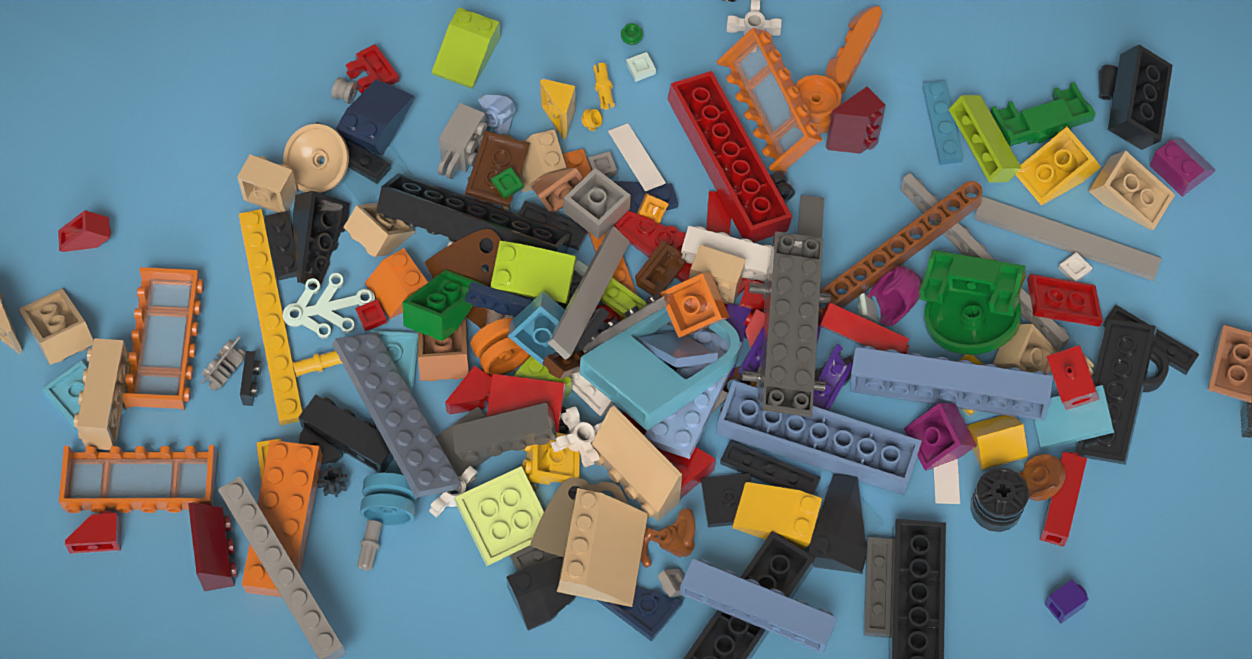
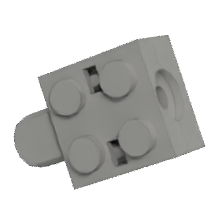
M459 103L439 137L441 162L438 166V174L442 176L446 174L447 178L453 179L458 170L466 173L470 166H474L485 130L487 129L484 112Z

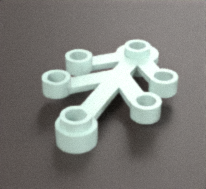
M333 273L329 277L327 288L316 305L306 307L313 294H317L320 291L319 281L312 278L307 280L305 284L306 289L298 302L285 307L283 319L291 327L303 325L317 333L319 338L327 339L331 335L330 326L326 323L318 324L309 318L319 315L340 327L342 332L349 334L354 331V321L351 318H342L332 311L357 305L362 306L375 301V295L369 289H361L355 296L330 301L337 289L341 288L344 283L341 274ZM339 278L341 281L339 284H333L332 280ZM311 283L317 284V288L314 290H310L308 287ZM367 294L370 298L367 301H363L361 296ZM293 311L299 312L297 318H292L290 314ZM349 322L352 326L350 329H345L343 324ZM321 328L328 329V333L325 335L320 334L319 331Z

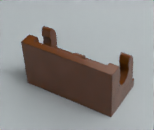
M663 240L635 275L637 286L652 296L656 293L661 296L660 292L667 289L686 264V261L681 258L682 253Z

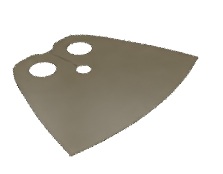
M580 478L565 480L555 492L542 515L530 546L557 556H564L574 500L568 495L571 487L578 486L584 490L599 493L608 490L614 494L616 500L628 504L624 493L614 483L600 482L594 485Z

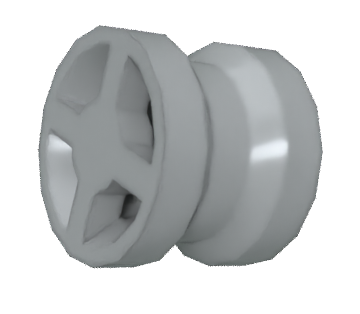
M338 77L334 82L331 96L333 99H343L345 103L351 104L356 96L358 85L356 82H346L344 78Z

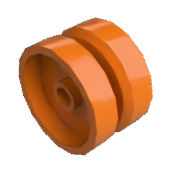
M805 76L797 81L795 86L800 91L803 103L809 108V114L813 122L818 126L819 134L826 133L829 130L832 110L841 104L842 94L840 88L832 79L826 76ZM791 109L789 112L790 118L793 116Z
M503 318L486 325L473 336L470 342L475 356L480 359L482 369L491 377L492 374L505 375L514 371L531 356L508 337L510 322L514 318Z

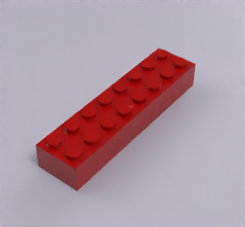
M709 71L671 83L667 100L742 239H748L755 243L773 237L775 231L787 232L793 216L714 73Z

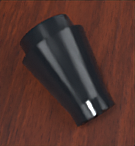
M1103 65L1101 70L1098 71L1099 98L1102 100H1111L1113 98L1118 67L1114 65Z

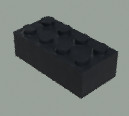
M1140 44L1120 54L1108 130L1143 150L1160 142L1162 139L1173 65Z

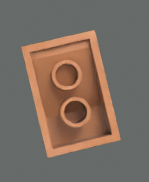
M466 317L459 328L444 341L436 340L418 332L420 381L459 380L465 378L469 373Z
M1223 325L1217 336L1212 355L1208 391L1252 403L1251 332Z

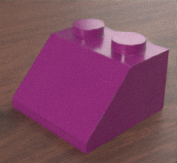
M1183 139L1170 140L1155 152L1150 163V167L1182 197L1215 172V169Z
M938 403L904 428L908 437L922 441L917 456L924 470H930L959 459L977 446L956 404Z

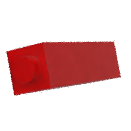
M826 303L818 321L819 327L861 346L873 347L875 350L886 351L891 349L901 354H907L910 347L907 344L909 338L832 303Z
M1063 452L1059 459L1066 470L1065 480L1059 491L1049 498L1039 539L1062 547L1065 546L1069 538L1087 458L1081 457L1080 454L1075 452Z

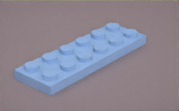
M706 330L696 332L692 338L698 343L716 351L718 358L729 350L726 342L719 335ZM740 342L738 356L742 350V342ZM711 363L678 367L676 372L684 379H688ZM731 371L690 403L646 431L644 436L656 448L690 459Z

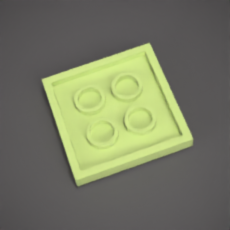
M522 466L454 498L486 566L530 546L540 519L544 514Z

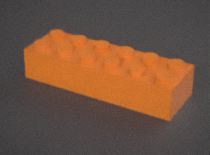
M270 440L257 505L301 576L323 454L319 446ZM249 544L242 587L246 593L281 597L252 546Z

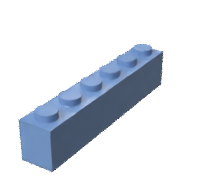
M692 559L680 586V594L821 653L825 651L837 617L833 616L826 609L820 608L817 610L810 607L804 600L788 598L777 589H766L761 587L755 580H744L737 577L734 572L727 569H717L710 562L702 559L699 561Z

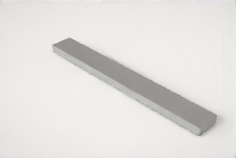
M983 196L981 205L978 207L974 217L975 220L1073 254L1077 252L1082 257L1154 281L1162 259Z
M614 226L607 231L548 341V344L565 360L572 355L630 243Z

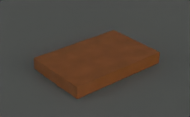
M485 130L465 195L510 208L514 194L504 200L491 183V178L510 167L520 178L530 143Z

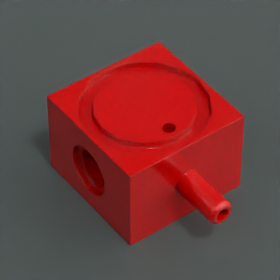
M1080 345L1046 356L1061 401L1066 410L1100 400Z

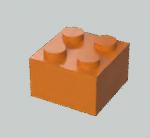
M711 273L699 274L660 292L661 296L666 293L671 300L665 307L678 338L694 334L730 317Z

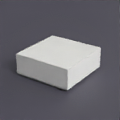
M1077 252L1058 267L1070 281L1079 282L1093 269Z

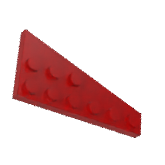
M627 211L614 225L630 241L632 246L648 258L663 240L681 253L686 233L678 231L676 227L670 225L667 227L655 223L653 219ZM686 262L675 278L681 282L689 280L692 264ZM747 278L742 279L736 298L744 291Z

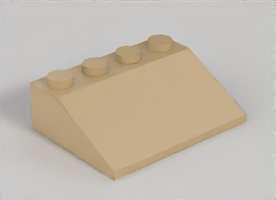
M613 405L591 443L593 449L599 455V460L595 461L598 466L603 465L612 481L615 483L619 482L625 488L624 491L631 500L636 499L642 505V511L648 513V517H653L658 522L680 503L682 474Z
M577 488L557 592L632 607L648 513L603 493Z

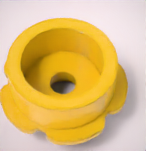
M586 109L583 112L582 124L590 131H595L597 127L602 125V115L597 109Z

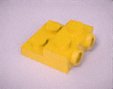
M556 432L557 438L563 435H567ZM551 440L544 445L535 444L527 446L523 449V451H526V459L523 460L522 468L529 482L550 485L552 482L563 483L569 478H579L580 452L572 451L569 448L554 452L551 443L556 440Z

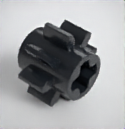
M328 465V469L324 472H319L320 478L323 480H319L317 484L318 488H324V496L332 494L338 497V493L342 490L347 491L344 483L349 481L347 474L342 475L341 466L336 469Z

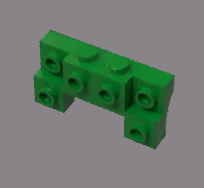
M1075 82L1070 83L1069 89L1060 91L1058 87L1054 88L1052 93L1054 101L1022 110L1020 115L1013 101L1008 102L1007 108L998 110L996 106H993L990 111L1009 146L1027 142L1028 145L1044 143L1048 139L1055 137L1066 127L1071 131L1072 127L1093 121L1096 113L1091 104L1084 99Z
M932 250L926 274L919 289L920 300L944 304L948 291L989 297L991 298L989 302L990 313L1014 316L1020 301V290L1026 277V266Z

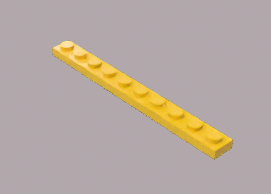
M262 209L239 213L279 423L281 426L300 422L299 416L303 411Z

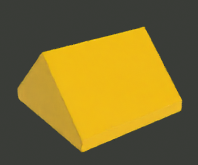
M542 79L540 80L541 107L562 139H565L568 136L576 111L575 86Z
M1001 415L966 425L977 445L973 448L981 470L1028 457L1024 425L1016 417Z

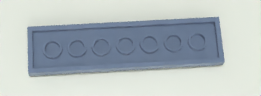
M371 333L335 338L332 345L415 497L458 490L462 483L379 335Z

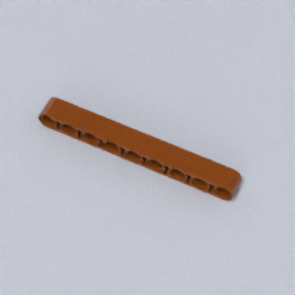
M968 181L821 289L820 293L831 294L830 303L841 308L847 306L875 285L895 265H902L976 210L982 202L981 185L975 181ZM974 193L977 196L974 198L967 197L966 194ZM956 207L958 208V210L952 212L949 211L948 208ZM932 220L939 221L940 224L931 225L929 222ZM913 234H919L922 237L919 239H913L910 236ZM894 248L903 249L900 253H895L892 250ZM878 261L884 263V265L881 267H877L873 264ZM858 275H863L866 277L862 281H858L855 279V277ZM839 289H845L846 291H848L846 294L843 295L836 293V291ZM819 308L818 319H820L824 309Z

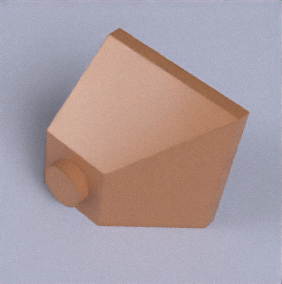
M577 168L552 172L538 178L531 188L546 209L556 213L564 207V197L583 180V177Z

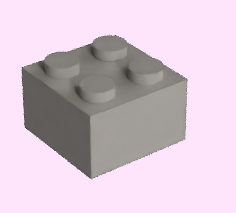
M594 168L564 197V213L599 240L630 209L631 195L598 169Z

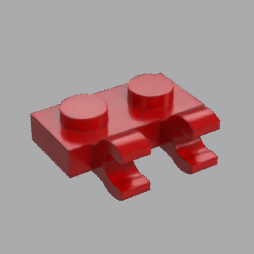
M376 44L356 53L357 60L345 65L348 69L346 74L351 80L357 78L363 70L368 74V76L357 81L360 86L358 90L361 94L375 79L388 85L399 81V75Z

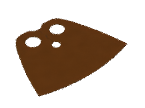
M491 229L479 230L445 247L424 263L433 279L444 270H449L491 287L501 239ZM484 238H489L493 242V249L490 253H484L480 249V242ZM484 264L488 265L489 271L487 273L482 272V266ZM472 306L466 317L482 329L496 320L503 319L505 314H498L494 310L484 307Z

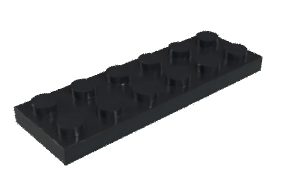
M1107 319L1093 382L1095 387L1100 385L1104 387L1114 433L1079 441L1076 453L1080 454L1081 457L1126 465L1157 328L1155 325Z

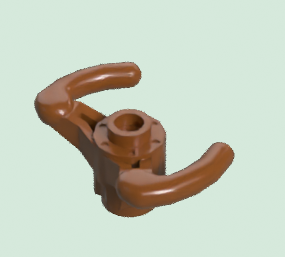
M682 509L678 514L676 522L663 530L645 529L641 552V562L644 567H650L652 564L648 555L649 541L658 543L659 547L679 558L682 556L687 557L692 553L695 546L693 538L696 526L695 517L691 509Z

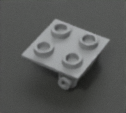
M240 337L234 342L229 340L216 356L220 359L214 358L202 372L205 378L200 382L201 384L207 380L209 388L213 391L222 388L228 378L231 377L228 371L234 373L236 371L235 368L244 361V351L239 348L237 350L233 349Z

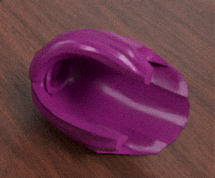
M895 265L892 270L885 273L867 294L868 298L874 296L877 299L881 313L879 322L884 326L889 327L898 323L912 309L920 297L919 289L922 280L912 269L902 265Z

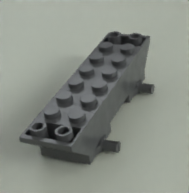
M775 231L766 281L764 285L749 283L748 293L762 294L764 300L763 348L758 371L743 370L741 380L756 382L758 389L757 401L760 402L763 411L812 417L814 390L825 391L826 381L814 380L819 302L828 304L831 300V294L820 293L823 238Z

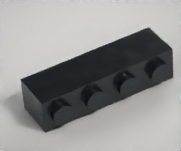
M315 394L299 416L302 428L307 427L332 446L378 473H384L394 459L381 433L376 430L372 423L366 420L364 422L360 421L350 410L338 408L327 397L321 398Z

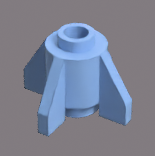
M486 94L480 97L478 101L482 108L485 109V122L487 125L496 127L494 129L496 134H508L513 115L516 111L514 102L510 98L501 95Z

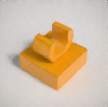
M646 193L637 214L653 219L655 223L660 224L669 203Z

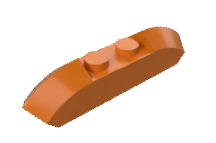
M878 5L862 10L850 21L848 27L851 30L846 35L845 47L841 46L836 58L829 60L826 77L832 79L839 86L841 94L845 93L880 26L883 12Z

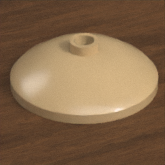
M310 124L298 129L288 140L283 153V164L293 170L296 187L303 192L315 191L324 193L333 189L343 179L349 163L348 148L343 137L335 129L322 124ZM322 157L325 158V162L323 164H321L320 162Z

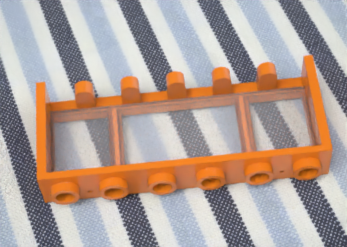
M752 28L716 62L718 65L729 67L732 71L726 79L730 84L738 85L740 88L735 98L739 102L748 104L749 109L744 113V116L748 120L757 122L759 127L753 131V134L757 138L766 140L768 145L762 149V152L765 156L775 158L776 160L769 166L770 171H783L786 174L787 169L814 145L823 140L819 134L818 126L813 122L809 114V108L803 103L800 91L791 79L790 71L782 61L781 53L772 42L771 34L766 30Z
M140 267L139 272L142 282L141 287L137 289L139 305L134 311L136 327L131 333L133 349L128 355L130 372L125 377L127 393H123L122 396L125 408H174L185 411V402L190 401L191 395L190 387H187L188 380L193 378V365H190L191 358H195L196 344L193 343V337L198 335V322H195L196 315H200L201 301L198 300V295L203 293L204 282L203 279L199 278L198 270Z
M209 445L208 452H197L194 446H186L185 452H172L168 446H161L160 452H147L143 446H136L135 452H122L121 448L117 446L110 447V452H97L96 448L92 446L85 447V452H73L70 446H64L59 504L68 513H80L81 510H91L94 513L106 510H116L120 513H130L131 510H141L145 513L166 510L171 513H179L182 510H189L188 503L192 502L213 506L218 453L214 445Z

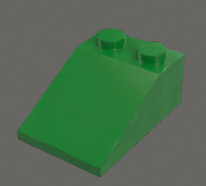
M444 270L402 302L403 326L436 340L444 341L459 328L473 306L471 303L465 302L471 282L484 286L485 284L449 270Z

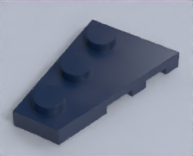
M613 181L631 195L630 209L628 210L637 214L646 193L669 203L666 211L678 208V201L672 184L666 183L645 191L640 182Z
M637 585L632 607L597 600L651 642L683 605L682 600L676 598L673 600L661 596L662 593L653 590L650 592L637 587Z

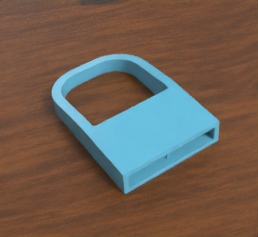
M666 307L583 355L580 360L579 374L648 431L697 398L734 367L738 358L740 340L736 330L726 320L711 325L709 328L726 342L729 350L718 358L716 362H712L688 379L681 377L637 341V337L652 335L671 321Z

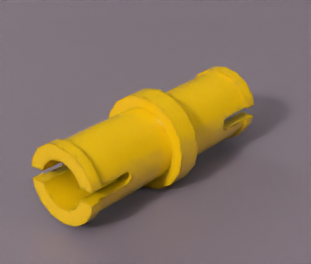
M598 63L599 69H597L596 64L593 66L596 80L594 87L599 95L600 108L608 110L610 107L613 108L615 106L611 91L613 84L609 80L607 64Z
M336 351L321 355L316 353L313 354L314 357L292 362L297 377L314 371H318V373L323 372L324 368L342 364Z

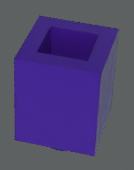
M1072 579L1049 595L1045 606L1062 624L1083 609L1089 598L1085 589L1081 585L1076 584Z

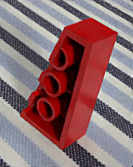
M623 412L622 414L645 435L647 430L627 413ZM695 447L690 459L656 448L682 474L680 500L701 482V479L709 476L715 469L716 459Z

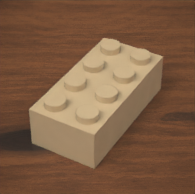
M94 338L93 346L89 347L87 352L89 366L83 372V383L85 386L84 391L79 393L80 411L75 414L74 427L78 429L79 439H82L84 447L92 446L96 449L110 450V447L116 446L124 404L122 396L123 393H126L127 388L125 377L130 372V364L124 340Z

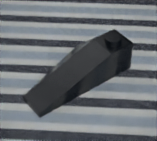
M315 191L295 195L292 218L297 283L305 285L307 280L314 278L321 285L330 265L329 259L332 252L336 251L339 245L337 241L340 234L345 231L343 227L348 220L350 203ZM311 283L309 285L311 287L317 288V284Z
M833 474L813 531L808 554L815 557L813 567L863 573L867 555V543L864 533L865 527L862 517L858 477Z
M563 557L530 566L506 577L507 588L528 631L552 621L558 615L557 613L566 605H570L575 600V597H577L557 592Z

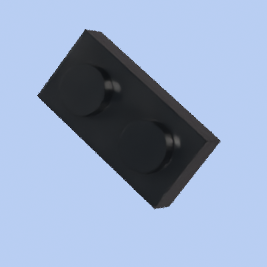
M246 351L240 398L242 404L247 406H253L254 397H258L259 384L256 383L257 375H261L262 362L258 361L256 351Z

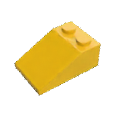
M1066 127L1020 165L1022 169L1016 176L1042 206L1083 183L1099 170L1101 166L1070 129Z
M745 482L732 528L764 540L773 531L804 551L810 544L822 498L800 490Z

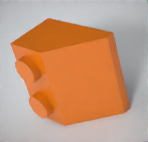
M403 248L383 259L366 280L365 285L374 293L375 299H378L381 308L391 320L403 313L402 302L426 285L428 281Z

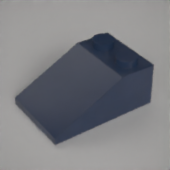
M375 79L346 109L336 129L344 138L383 156L412 105L415 96Z

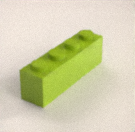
M961 95L948 109L988 182H1009L1022 169L981 95Z

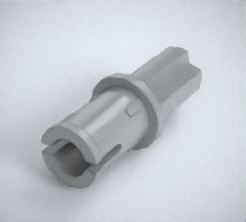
M367 521L364 539L360 542L361 551L357 566L363 571H370L372 569L376 550L380 548L378 541L383 524L379 521Z

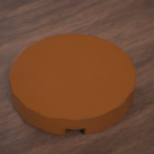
M1041 454L1028 460L1024 465L1025 469L1023 472L1020 471L1019 473L1028 486L1029 499L1042 501L1049 499L1059 491L1064 483L1066 470L1058 458L1050 454Z

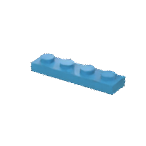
M946 80L923 83L922 89L939 165L962 163L963 154L956 124L948 110L951 107Z

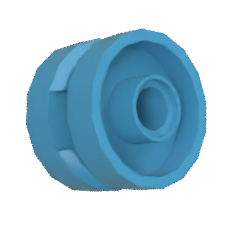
M375 473L366 476L363 480L362 488L364 498L361 500L360 516L366 521H379L383 526H404L415 520L416 506L413 502L417 498L413 494L404 475Z

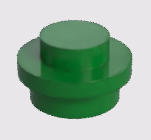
M629 23L621 30V39L628 45H636L643 39V31L637 24Z

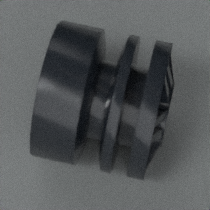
M995 468L987 471L978 481L971 498L970 510L973 519L981 527L989 531L1003 532L1010 530L1018 523L1029 499V489L1026 481L1019 473L1011 469Z

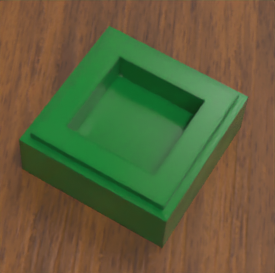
M511 167L491 178V183L504 200L524 188V184Z

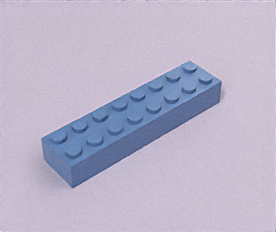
M862 346L861 348H855L850 392L934 405L938 403L956 404L957 408L1045 421L1050 404L1053 376L1047 375V373L1042 371L1031 373L1014 367L1003 369L993 364L976 365L967 360L956 362L949 361L945 357L928 358L919 353L908 355L891 349L880 351L870 346Z
M733 380L717 423L716 435L839 475L858 477V480L905 495L922 442L921 440L813 406L812 417L763 411L760 402L757 401L758 389Z

